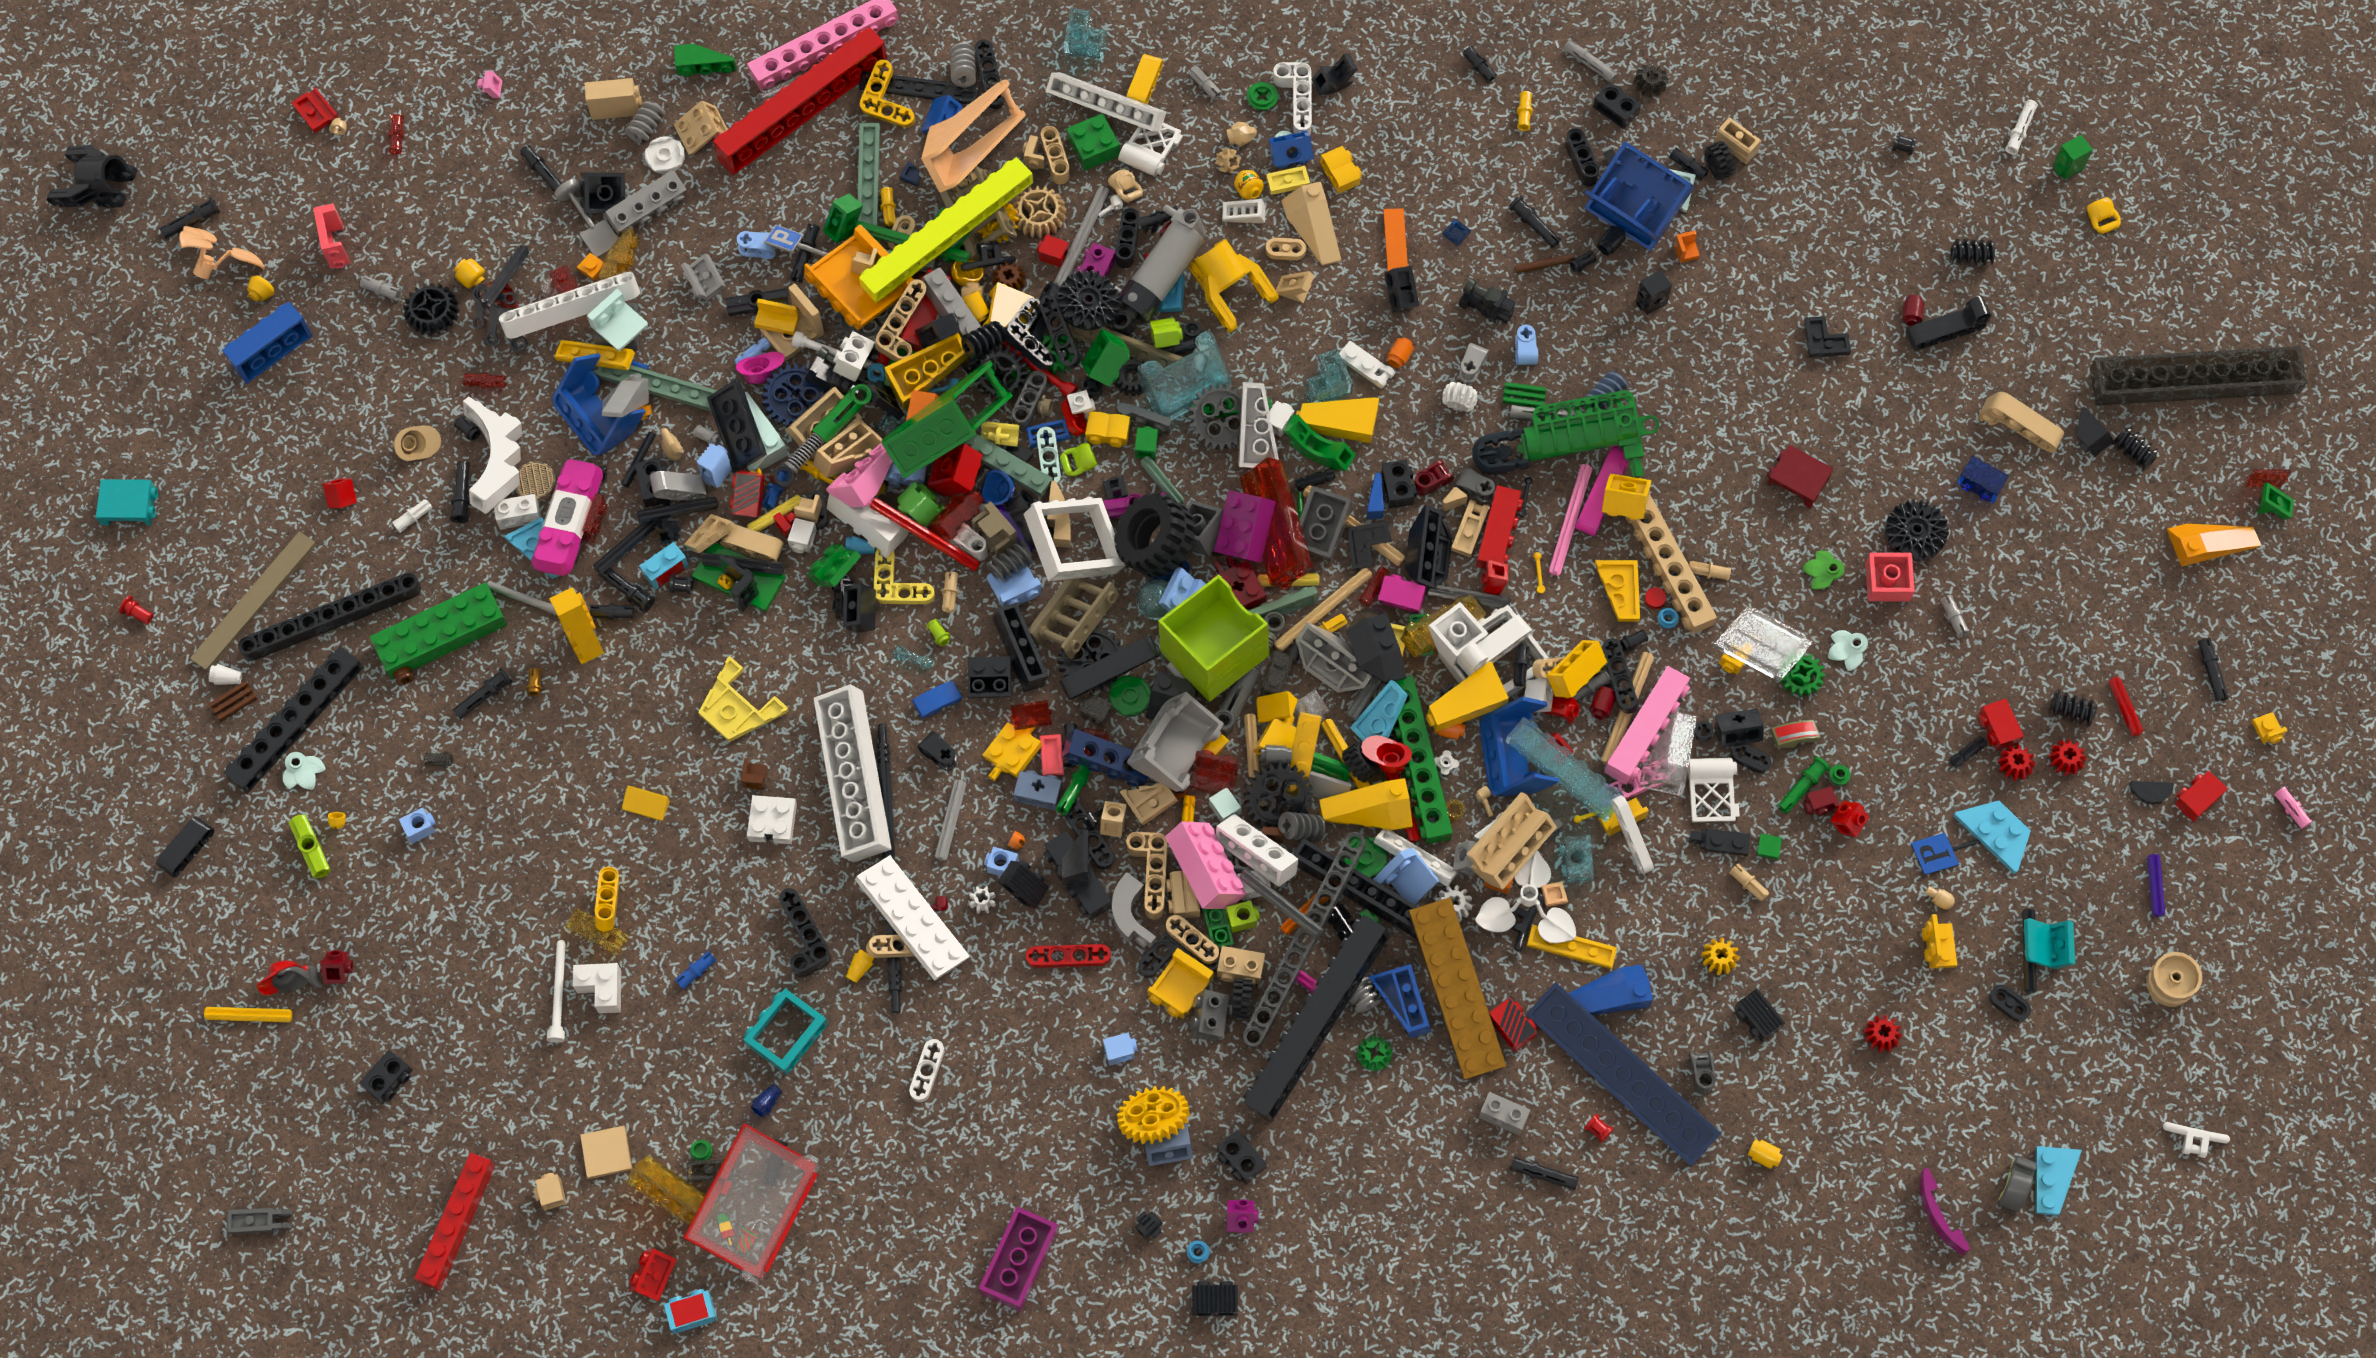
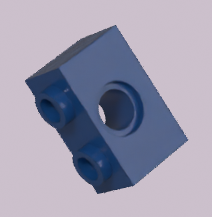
M1307 131L1268 139L1271 161L1275 167L1286 168L1292 163L1305 164L1309 160L1314 159L1311 137ZM1290 147L1296 148L1293 154H1287V150Z

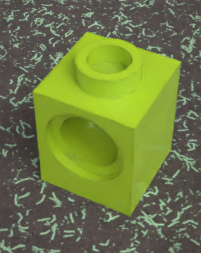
M1251 900L1226 907V915L1231 933L1257 927V920L1260 919L1257 906L1253 907ZM1246 913L1249 915V918L1241 920L1238 918V915Z

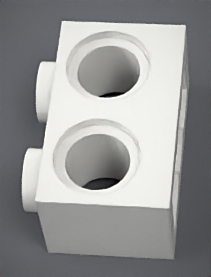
M852 331L850 337H845L840 346L843 351H838L834 357L833 362L836 365L833 371L855 382L875 342Z
M535 494L503 499L494 507L496 522L500 530L527 525L541 517L539 503Z

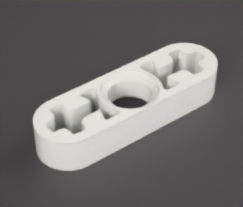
M931 1039L926 1042L909 1090L912 1099L916 1102H924L929 1098L944 1055L943 1044L937 1039ZM934 1045H937V1048L940 1052L934 1053L933 1061L924 1060L925 1057L927 1059H930L931 1052L929 1048H933ZM923 1066H931L933 1073L930 1076H923L921 1074ZM918 1078L926 1081L923 1085L925 1094L921 1093L920 1096H917L916 1091H914L919 1089L921 1081L917 1080Z

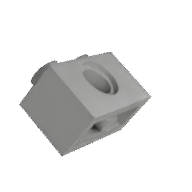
M1489 1092L1479 1118L1520 1136L1530 1109Z

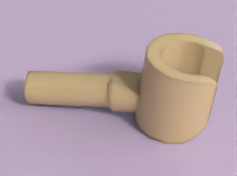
M1483 786L1477 791L1476 796L1483 803L1488 817L1494 815L1487 798L1492 794L1487 786Z

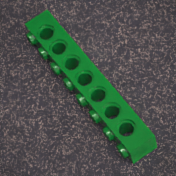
M1406 676V679L1396 682L1408 694L1406 698L1408 703L1403 705L1396 720L1397 727H1394L1396 739H1400L1402 744L1407 745L1411 749L1412 757L1406 764L1404 773L1406 779L1411 781L1412 786H1409V793L1411 799L1415 798L1417 806H1414V813L1416 819L1420 818L1421 826H1419V833L1421 839L1425 838L1426 845L1451 840L1453 832L1414 676ZM1410 718L1413 722L1407 724L1403 722V719ZM1413 737L1416 738L1418 742L1410 743L1407 739ZM1420 757L1423 762L1415 763L1412 759ZM1425 777L1428 781L1421 783L1417 778ZM1428 796L1432 798L1433 801L1430 803H1426L1422 800V798ZM1433 816L1436 817L1438 821L1435 823H1431L1427 820V818Z

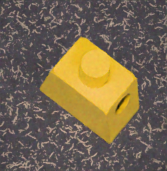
M1292 716L1281 720L1273 719L1267 725L1253 752L1260 755V751L1265 749V745H1283L1287 748H1292L1296 733V727L1292 726L1295 717Z

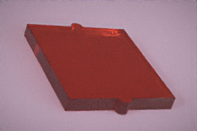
M2254 469L2250 476H2247L2245 487H2263L2264 483L2267 482L2274 487H2282L2285 481H2288L2291 469Z
M1047 700L1011 706L1012 715L1010 719L1014 723L1015 730L1052 725L1050 717L1052 711L1048 707Z

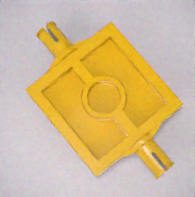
M1030 720L1024 729L1017 728L1008 722L983 753V757L995 766L988 775L989 779L996 781L1001 772L1010 773L1018 778L1019 772H1023L1043 746L1040 740L1031 735L1038 726L1035 721Z

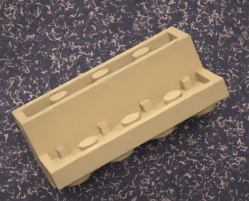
M1521 792L1466 854L1472 862L1471 868L1484 881L1503 890L1554 832L1557 826L1548 813L1536 809L1528 795Z

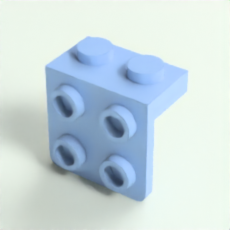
M1026 562L1025 569L1020 565L1018 566V574L1013 570L1011 571L1012 578L1004 575L1005 583L995 579L992 574L987 576V580L1002 607L1017 603L1019 606L1042 594L1041 583L1038 578L1034 579Z

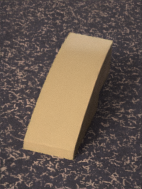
M1051 481L1049 502L1053 500L1065 501L1056 481ZM1069 513L1047 515V523L1050 527H1055L1054 546L1071 548Z

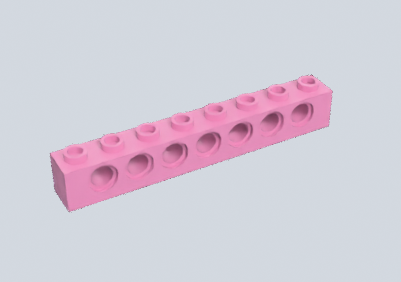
M871 0L747 63L749 74L760 91L765 88L769 89L775 83L789 79L798 71H805L810 65L823 61L828 54L834 53L843 43L849 42L856 37L857 33L861 30H865L870 26L877 34L879 30L893 26L898 21L897 9L891 0Z

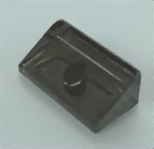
M724 1159L687 1161V1183L712 1182ZM734 1166L726 1180H732Z

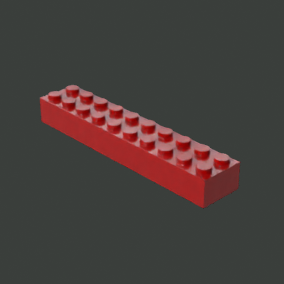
M870 26L858 32L856 37L849 42L843 43L838 50L828 54L823 61L813 65L808 72L798 76L790 85L781 88L775 96L766 99L760 107L751 110L746 117L735 122L724 133L718 134L713 140L718 161L734 176L858 85L861 80L862 71L872 72L879 60H887L885 42Z

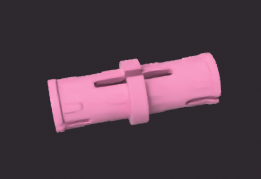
M2283 787L2274 794L2286 809V814L2291 815L2300 829L2307 827L2313 822L2300 807L2302 804L2299 801L2296 802L2286 787Z

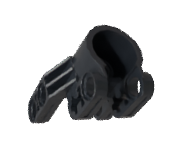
M92 145L69 146L65 152V157L71 161L78 162L74 171L75 186L74 188L50 190L46 198L47 202L54 206L58 204L59 207L84 206L90 202L106 208L123 207L127 200L126 196L120 192V189L111 188L107 182L108 180L132 182L138 170L134 166L127 164L122 157L118 155H104Z

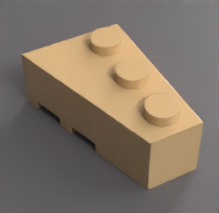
M859 419L819 448L813 465L827 478L854 470V464L870 457L869 452L881 444L883 439Z

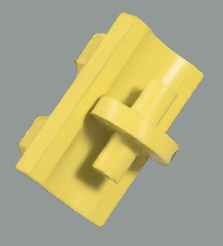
M988 421L982 423L981 436L995 445L1018 446L1019 425Z

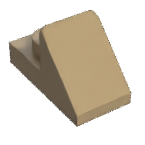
M1310 271L1284 275L1279 281L1276 292L1278 295L1304 303L1314 275Z

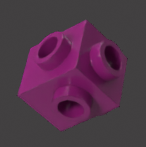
M1246 1199L1227 1200V1232H1254V1223L1258 1224L1259 1210H1254V1201Z

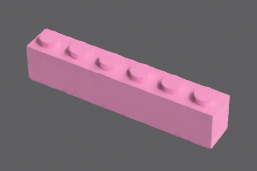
M1669 666L1666 667L1608 761L1604 773L1626 785L1630 779L1634 780L1640 771V768H1638L1640 762H1646L1650 755L1648 749L1650 746L1655 747L1660 738V735H1658L1661 729L1665 730L1668 726L1670 713H1676L1680 706L1678 700L1680 697L1685 698L1690 689L1687 686L1690 680L1688 676Z

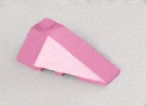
M882 443L869 452L870 457L856 462L853 471L848 474L842 473L826 489L827 492L850 507L861 506L863 508L868 506L872 498L878 493L893 462Z

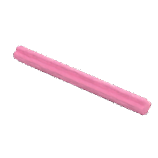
M1582 464L1578 472L1549 568V573L1553 576H1559L1563 568L1592 472V467L1588 464Z

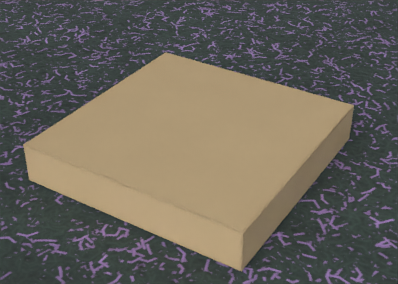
M625 1126L580 1135L588 1179L632 1170Z

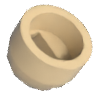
M335 118L331 122L329 129L333 134L344 135L347 123L345 120L342 121L340 118Z

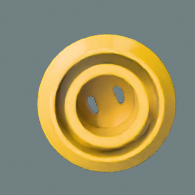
M252 276L250 278L247 290L249 292L248 296L256 302L265 301L274 295V287L267 280L260 276Z

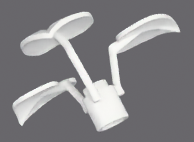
M1538 850L1514 877L1516 883L1519 886H1523L1520 898L1517 899L1514 906L1510 908L1508 901L1505 899L1493 897L1482 905L1476 917V923L1483 929L1497 933L1505 932L1515 924L1516 919L1512 912L1521 903L1527 907L1535 905L1541 917L1544 918L1539 922L1538 931L1545 941L1549 943H1562L1572 941L1576 937L1574 922L1566 911L1554 907L1548 911L1546 916L1540 906V902L1537 900V888L1548 884L1551 878L1550 868Z

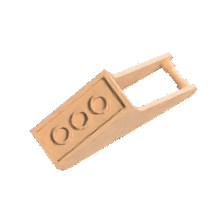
M1002 80L953 117L930 126L921 159L940 193L958 185L1025 117V112L1019 109L1010 95L1008 88L1010 83L1008 80ZM1001 94L1010 108L1011 116L967 149L953 154L949 145Z

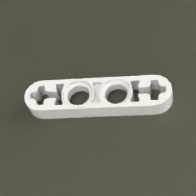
M1622 795L1612 799L1613 810L1637 867L1642 874L1654 870L1652 860L1628 802Z

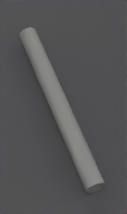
M491 581L487 583L491 591L557 615L550 603Z

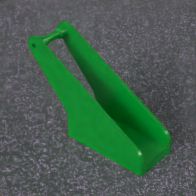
M991 361L979 366L882 440L883 447L904 479L975 436V430L1013 396L1011 392L1007 393L1005 388L1000 385L994 375L995 372L991 368L993 365ZM984 374L985 378H988L994 387L998 399L967 421L955 402V398Z

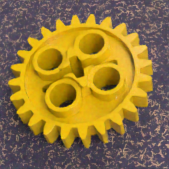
M1154 1086L1152 1091L1145 1088L1144 1093L1136 1091V1097L1129 1095L1130 1101H1123L1124 1107H1119L1120 1113L1117 1114V1121L1122 1134H1126L1127 1139L1133 1138L1134 1143L1141 1139L1142 1144L1147 1140H1150V1143L1153 1144L1156 1139L1162 1143L1164 1137L1170 1140V1134L1178 1135L1177 1129H1184L1183 1123H1188L1187 1117L1190 1116L1185 1096H1181L1180 1091L1174 1093L1173 1088L1166 1091L1165 1086L1160 1090H1157V1087Z

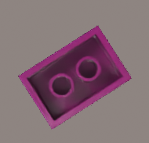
M1228 490L1214 552L1261 563L1276 501Z

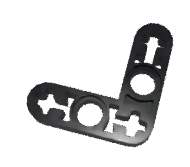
M1031 297L1022 304L1004 329L1007 334V341L1037 368L1046 370L1054 363V356L1051 351L1027 331L1041 313L1040 301ZM1032 306L1034 309L1030 313L1028 312V310ZM1019 316H1022L1026 320V324H1023L1019 320ZM1025 342L1031 344L1032 350L1025 346Z
M1173 925L1172 930L1175 928L1179 929L1182 934L1181 937H1183L1184 931L1180 929V925ZM1166 931L1140 960L1138 966L1139 973L1145 978L1155 976L1170 960L1177 948L1195 960L1198 958L1190 954L1185 947H1181V944L1174 940ZM1191 934L1188 936L1190 939L1186 942L1190 945L1197 944L1199 939ZM1202 943L1201 948L1206 952L1205 957L1209 955L1213 957V951H1207L1203 948L1204 943ZM1161 946L1169 949L1168 955L1164 957L1159 956L1156 951ZM1151 955H1153L1154 958L1158 960L1160 963L1158 964V962L1155 961L1152 965V971L1149 969L1147 971H1144L1145 968L1143 964L1146 963L1147 965H1149L1153 961V957H1151ZM1219 958L1214 963V967L1212 965L1207 967L1214 973L1218 969ZM1201 960L1198 961V962H1200L1201 964H1203L1204 966H1206V964L1203 963Z

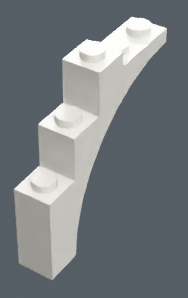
M467 397L463 401L464 415L479 427L490 447V458L487 467L480 479L469 489L470 504L486 514L520 485L519 471L514 466L521 461L520 446L515 441L522 436L521 422L516 417H512L506 412L499 417L496 412L490 411L479 401Z

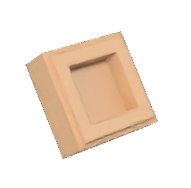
M1562 881L1541 886L1546 908L1568 903Z

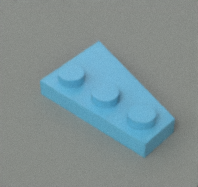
M540 517L505 535V539L529 560L532 559L539 533L544 523L543 518ZM546 573V574H547L550 578H552V579H554V578H556V577L559 576V575H554V574Z
M1390 680L1350 728L1362 741L1370 736L1378 735L1389 738L1408 694L1395 681Z
M2042 1146L2035 1148V1163L2037 1165L2035 1171V1214L2056 1216L2060 1214L2082 1150Z

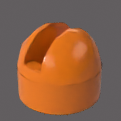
M1015 831L1007 846L1016 850L1023 848V845L1020 843L1025 844L1024 836Z

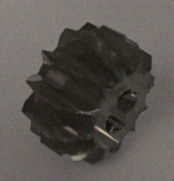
M1653 63L1650 64V67L1644 64L1642 69L1637 70L1636 77L1634 78L1636 91L1642 90V96L1649 93L1651 98L1654 93L1658 97L1661 92L1666 90V85L1668 84L1666 70H1661L1660 65L1654 67Z

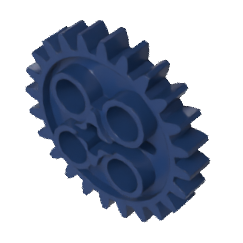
M795 363L794 369H791L786 364L785 371L778 367L779 374L772 372L771 376L773 379L767 378L766 383L768 385H763L765 392L762 393V398L766 399L763 401V406H769L766 408V414L772 413L771 420L778 418L777 425L785 422V428L789 427L807 410L803 407V404L810 408L827 392L804 380L809 371H806L805 365L798 369L797 363ZM792 380H799L801 384L793 386L790 382ZM783 393L786 395V397L784 399H778L776 398V394ZM792 394L794 396L799 395V399L797 397L792 398ZM813 394L815 399L807 400L805 395ZM793 407H797L801 411L795 414L792 413L790 409Z

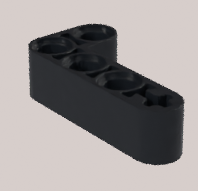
M1978 296L1969 300L1964 309L1915 324L1906 330V334L1913 349L1917 351L1936 345L1939 341L1943 343L1957 338L1958 335L1961 337L1974 333L1977 329L1980 331L1988 325L1992 314L1984 297Z
M787 888L780 894V903L805 947L804 950L791 958L790 964L793 973L797 977L804 978L827 966L831 961V953L798 892L792 888ZM788 898L794 901L795 907L793 909L787 901ZM800 915L806 916L803 922L795 921L796 917ZM810 933L816 934L813 940L805 939ZM820 951L826 952L825 957L821 959L815 957ZM800 962L807 963L806 967L803 969L796 968L797 964Z

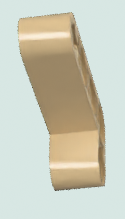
M919 279L909 283L874 341L875 348L895 362L910 356L912 353L911 345L901 339L899 335L925 295L926 285ZM919 288V292H917L914 299H912L911 295L913 293V290ZM908 304L911 310L905 312L901 309L900 305ZM895 320L899 322L900 328H892L890 321ZM885 337L889 340L890 344L884 346L879 342V339ZM897 349H905L907 355L904 357L899 356Z
M1997 392L1987 398L1978 415V419L1988 422V425H1995L1998 422L2003 423L2039 448L2051 453L2057 450L2064 435V431L2060 427L2005 392Z
M1133 832L1129 834L1126 840L1127 851L1134 857H1147L1145 914L1148 918L1156 920L1163 916L1165 908L1167 840L1161 833ZM1136 841L1142 844L1138 848H1133L1131 846V844ZM1159 842L1163 844V847L1155 849L1152 845ZM1154 863H1160L1162 865V867L1157 870L1153 869L1151 866ZM1157 883L1161 885V888L1152 890L1150 886ZM1153 899H1157L1156 910H1152Z

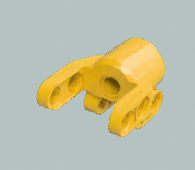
M1226 238L1214 244V248L1205 254L1194 258L1188 265L1191 273L1205 292L1207 304L1222 326L1227 328L1228 333H1232L1237 329L1236 318L1219 293L1240 280L1243 276L1247 274L1261 297L1265 298L1270 304L1279 299L1276 290L1260 266L1241 254L1237 255Z

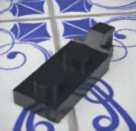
M1707 828L1702 829L1701 832L1691 831L1689 843L1700 844V848L1705 849L1704 851L1748 856L1750 834Z

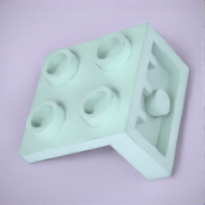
M618 289L613 291L587 315L590 326L618 351H621L648 326L647 321L625 303L623 294Z

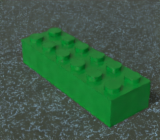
M487 582L369 637L388 676L393 680V673L397 669L410 667L411 670H414L507 626V623Z

